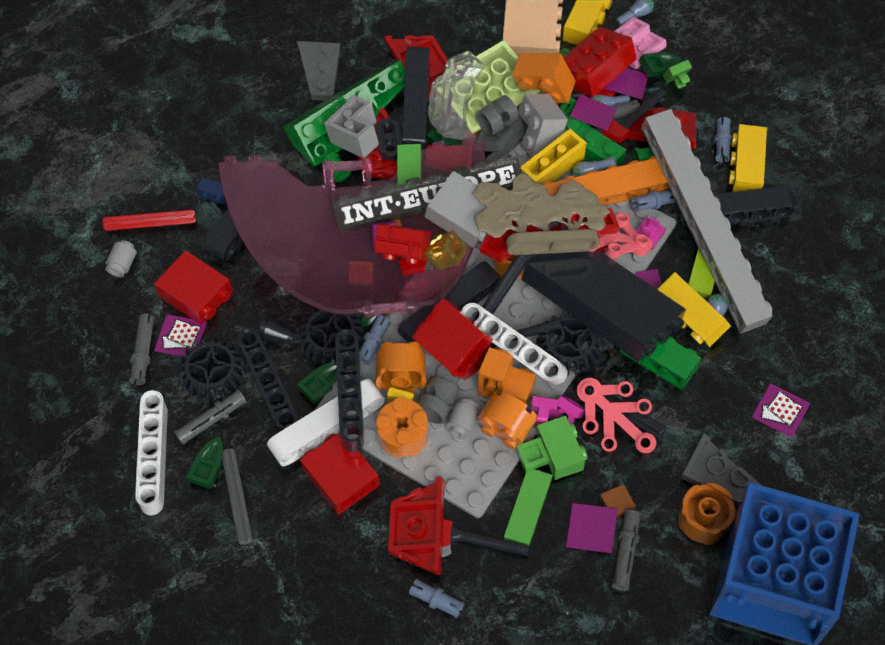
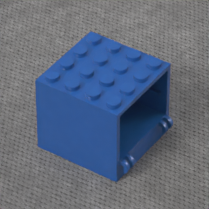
M749 482L730 527L709 615L807 645H819L840 616L859 513Z

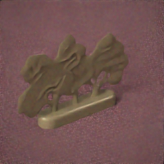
M524 172L512 180L513 189L511 191L501 187L498 183L481 182L473 193L481 204L486 205L484 210L475 215L479 230H485L495 238L501 237L510 229L518 232L512 234L506 240V247L511 255L585 252L593 250L600 244L598 233L595 230H603L606 226L604 217L610 213L606 205L599 203L596 194L585 189L583 185L575 180L562 184L558 189V193L555 196H551L547 193L545 186L540 183H534L532 178ZM577 213L580 215L578 222L573 221V225L571 223V217L573 216V214ZM562 217L567 218V219H568V223H566V222L562 219ZM584 217L587 218V222L582 221ZM512 220L516 221L518 227L512 224ZM552 221H560L568 226V230L550 231L548 225ZM584 224L591 228L577 230L580 226ZM527 225L542 228L543 231L526 232Z

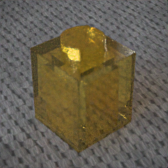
M450 231L434 237L424 255L440 271L458 265L468 246L454 231Z

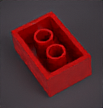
M602 27L594 30L563 57L575 79L573 90L591 97L596 96L637 60L632 37Z

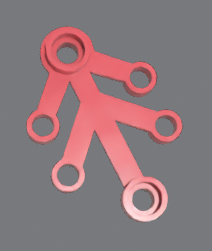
M618 213L615 218L625 234H621L618 231L616 234L598 235L600 236V244L595 249L590 250L593 252L597 248L608 245L606 254L610 258L616 259L620 255L629 252L637 256H645L651 251L653 243L646 235L638 234L629 224L630 217L627 214ZM562 223L561 230H568V226Z
M586 378L579 383L577 388L579 398L585 402L586 420L583 423V430L588 434H594L599 429V424L595 420L596 403L603 409L604 438L602 439L601 446L605 451L611 452L617 448V440L614 435L615 421L636 440L635 445L640 452L651 453L656 448L657 442L655 437L650 433H642L622 414L628 412L649 414L652 410L651 402L647 399H641L638 402L610 403L603 395L620 394L623 397H629L634 390L632 384L624 381L619 385H601L596 379ZM623 385L630 386V392L628 394H623L621 392V387ZM593 386L594 393L587 395L585 393L586 387ZM642 402L649 404V409L645 412L639 408ZM590 421L595 423L593 431H588L586 428L587 423ZM643 438L650 440L649 447L643 448L641 446ZM607 439L614 441V446L611 449L605 447Z

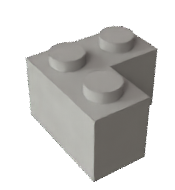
M524 94L523 101L519 106V115L528 126L522 140V146L531 158L560 137L565 130L568 119L549 94Z
M353 95L324 122L332 144L362 158H365L379 145L374 129L377 121L372 104L356 95Z

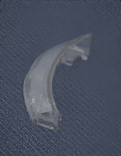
M470 51L451 57L446 62L444 74L437 76L431 89L428 115L431 124L444 137L476 142L477 137L471 133L467 125L466 106L473 84L484 69V63Z

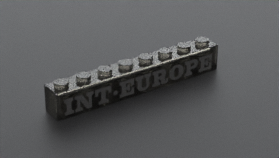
M511 154L499 157L498 161L489 163L488 160H483L475 163L474 167L466 168V166H459L452 169V172L455 171L476 185L481 182L498 183L509 191L513 189L512 180L522 173L518 156L512 157ZM435 172L426 179L411 178L406 180V184L397 185L396 183H391L383 186L381 190L367 189L361 191L360 195L357 196L343 195L338 197L337 201L332 202L338 230L342 234L372 226L371 223L390 222L426 213L427 206L452 172L446 174Z

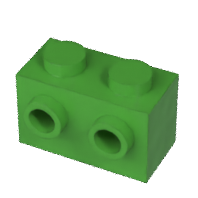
M566 416L537 425L536 437L542 440L550 459L548 465L555 480L584 470L587 454L583 445L579 446L576 440V428L573 423L569 424Z

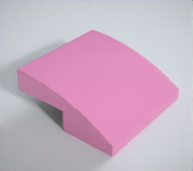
M635 17L614 31L632 37L637 60L630 67L634 69L641 66L638 60L642 54L660 52L666 47V39L650 32L649 24Z

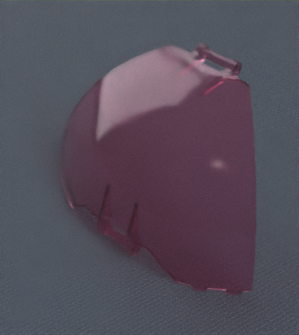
M475 137L463 138L462 145L446 147L444 141L432 142V148L422 149V188L428 186V199L434 198L433 191L429 189V186L437 184L435 189L437 194L441 188L438 184L446 182L453 171L464 178L468 176L476 178L478 184L482 182L478 174L485 172L484 142L476 143ZM261 155L250 156L249 162H237L236 156H225L224 162L218 163L222 188L229 212L239 235L251 255L263 270L283 289L299 300L318 309L334 314L363 313L364 318H373V315L396 312L415 313L416 307L436 304L451 291L463 274L473 252V247L463 241L455 243L451 233L425 218L429 203L424 201L422 195V213L400 214L399 218L403 227L431 231L429 250L434 254L436 260L433 271L403 276L398 261L402 257L397 256L396 260L383 259L382 254L375 253L372 243L371 223L390 222L391 220L388 213L381 215L380 212L383 211L381 201L375 207L374 200L391 196L392 203L395 204L398 212V206L396 205L398 201V171L390 180L371 182L372 162L370 157L362 158V160L323 161L325 185L307 187L281 167L278 161H263ZM362 170L363 186L335 188L333 172ZM372 200L371 209L373 217L368 218L359 210L363 220L356 221L357 213L352 205L360 203L369 212L368 206L364 202ZM351 206L349 212L354 222L345 224L346 216L341 208Z

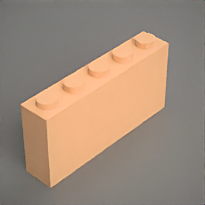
M506 0L503 40L518 57L520 53H559L560 41H556V37H560L561 24H557V20L562 18V7H558V4H562L563 0Z

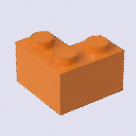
M520 53L512 74L520 89H540L543 94H549L556 104L569 103L575 79L561 53Z
M489 347L478 373V395L490 399L494 391H497L499 396L502 392H505L528 405L535 388L536 375L524 368H514L513 355L507 351Z

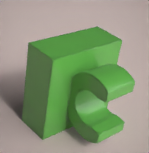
M689 60L668 68L663 74L666 83L674 80L678 89L686 86V83L690 82L687 73L692 68Z
M541 438L516 446V451L525 472L549 464L550 459Z

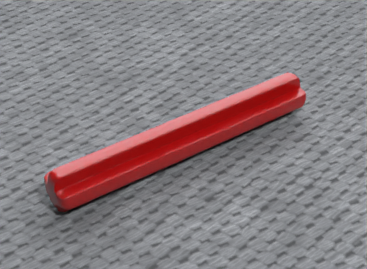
M191 209L110 216L103 218V228L108 231L195 223L196 213Z

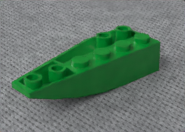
M396 61L362 79L284 125L283 128L293 146L313 166L321 163L329 153L338 152L343 149L330 142L324 122L353 95L371 102L376 117L379 114L378 111L385 108L405 86V69L401 61Z

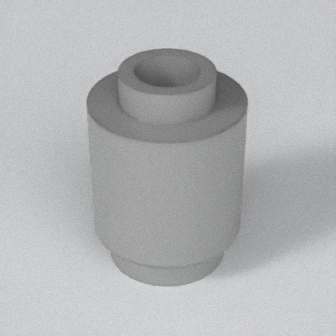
M124 240L115 242L106 261V271L116 277H123L125 273H128L137 253L134 245Z
M462 398L454 405L446 425L452 436L457 438L470 436L479 414L477 410L478 405L475 402Z

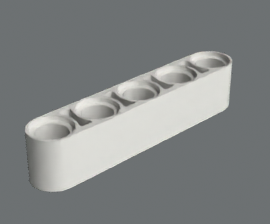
M469 303L463 307L462 311L469 318H471L474 312L479 311V318L474 322L494 339L492 341L494 344L513 355L515 359L554 385L561 384L566 380L567 369L557 359L480 305ZM494 325H499L498 332L491 335V328ZM518 338V345L510 349L509 344L511 340ZM533 352H538V359L533 363H529V356ZM558 366L557 375L549 377L550 368Z
M371 379L361 382L363 418L378 410L386 401ZM350 388L346 392H353L355 389ZM338 396L277 433L268 441V448L281 466L293 463L308 450L322 445L328 436L340 432ZM348 411L346 415L351 416L356 414L357 412Z
M155 390L147 391L140 400L135 496L141 510L147 515L159 513L164 505L168 410L163 396ZM153 404H158L155 408H149ZM158 426L156 430L148 431L151 427ZM157 449L154 454L147 455L150 450ZM156 473L154 477L146 479L148 474ZM148 497H155L152 502L144 503Z

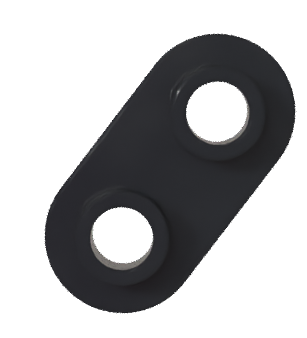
M382 119L376 126L380 156L385 160L394 161L397 160V145H402L399 124L394 119Z

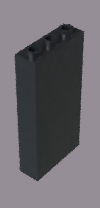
M598 249L593 252L537 254L526 262L522 281L638 362L646 355L651 356L656 350L657 345L666 343L671 333H677L684 325L685 320H683L686 312L684 307Z

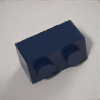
M205 178L201 179L197 187L200 198L212 200L216 203L226 204L231 193L228 184Z

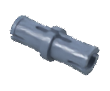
M723 117L724 124H722V118L716 120L717 129L714 136V143L716 145L715 159L723 163V156H725V162L730 160V145L732 142V136L730 135L731 120Z
M671 189L660 192L650 191L647 195L633 197L631 203L637 202V204H632L631 207L635 212L648 208L658 209L661 205L675 203L676 199L675 197L671 198V196H674Z
M382 315L376 317L370 332L364 336L365 342L360 349V362H362L365 354H367L363 363L365 365H370L377 348L383 344L382 338L391 325V321L385 318L382 326H380L384 317Z
M419 579L413 582L415 586H411L410 595L429 603V606L433 609L437 607L458 618L460 615L459 611H462L464 607V602L445 594L443 589H435L419 581Z

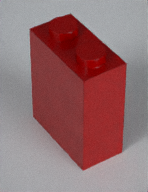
M187 251L154 283L159 297L201 325L214 316L216 309L222 303L228 301L233 292L230 279Z
M444 298L434 305L430 315L424 322L419 324L415 334L412 336L447 370L461 378L466 375L494 340L455 304Z
M340 432L328 436L322 445L316 449L308 450L303 455V458L300 459L303 471L338 515L380 486L379 475L359 451L354 453L348 452L342 447Z

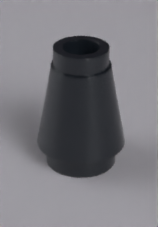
M264 318L258 331L263 341L288 345L292 344L296 334L295 331L272 318Z

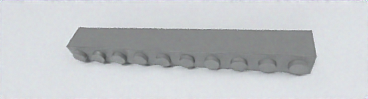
M671 109L646 117L641 129L721 295L725 296L728 301V309L740 334L767 324L773 316L771 305L768 301H765L761 293V285L758 280L754 279L751 273V265L741 252L740 242L736 237L734 238L730 230V222L727 217L723 216L720 210L719 199L713 195L710 189V181L707 176L703 175L700 169L701 165L698 157L693 155L689 138L684 136L681 130L679 118L674 116Z

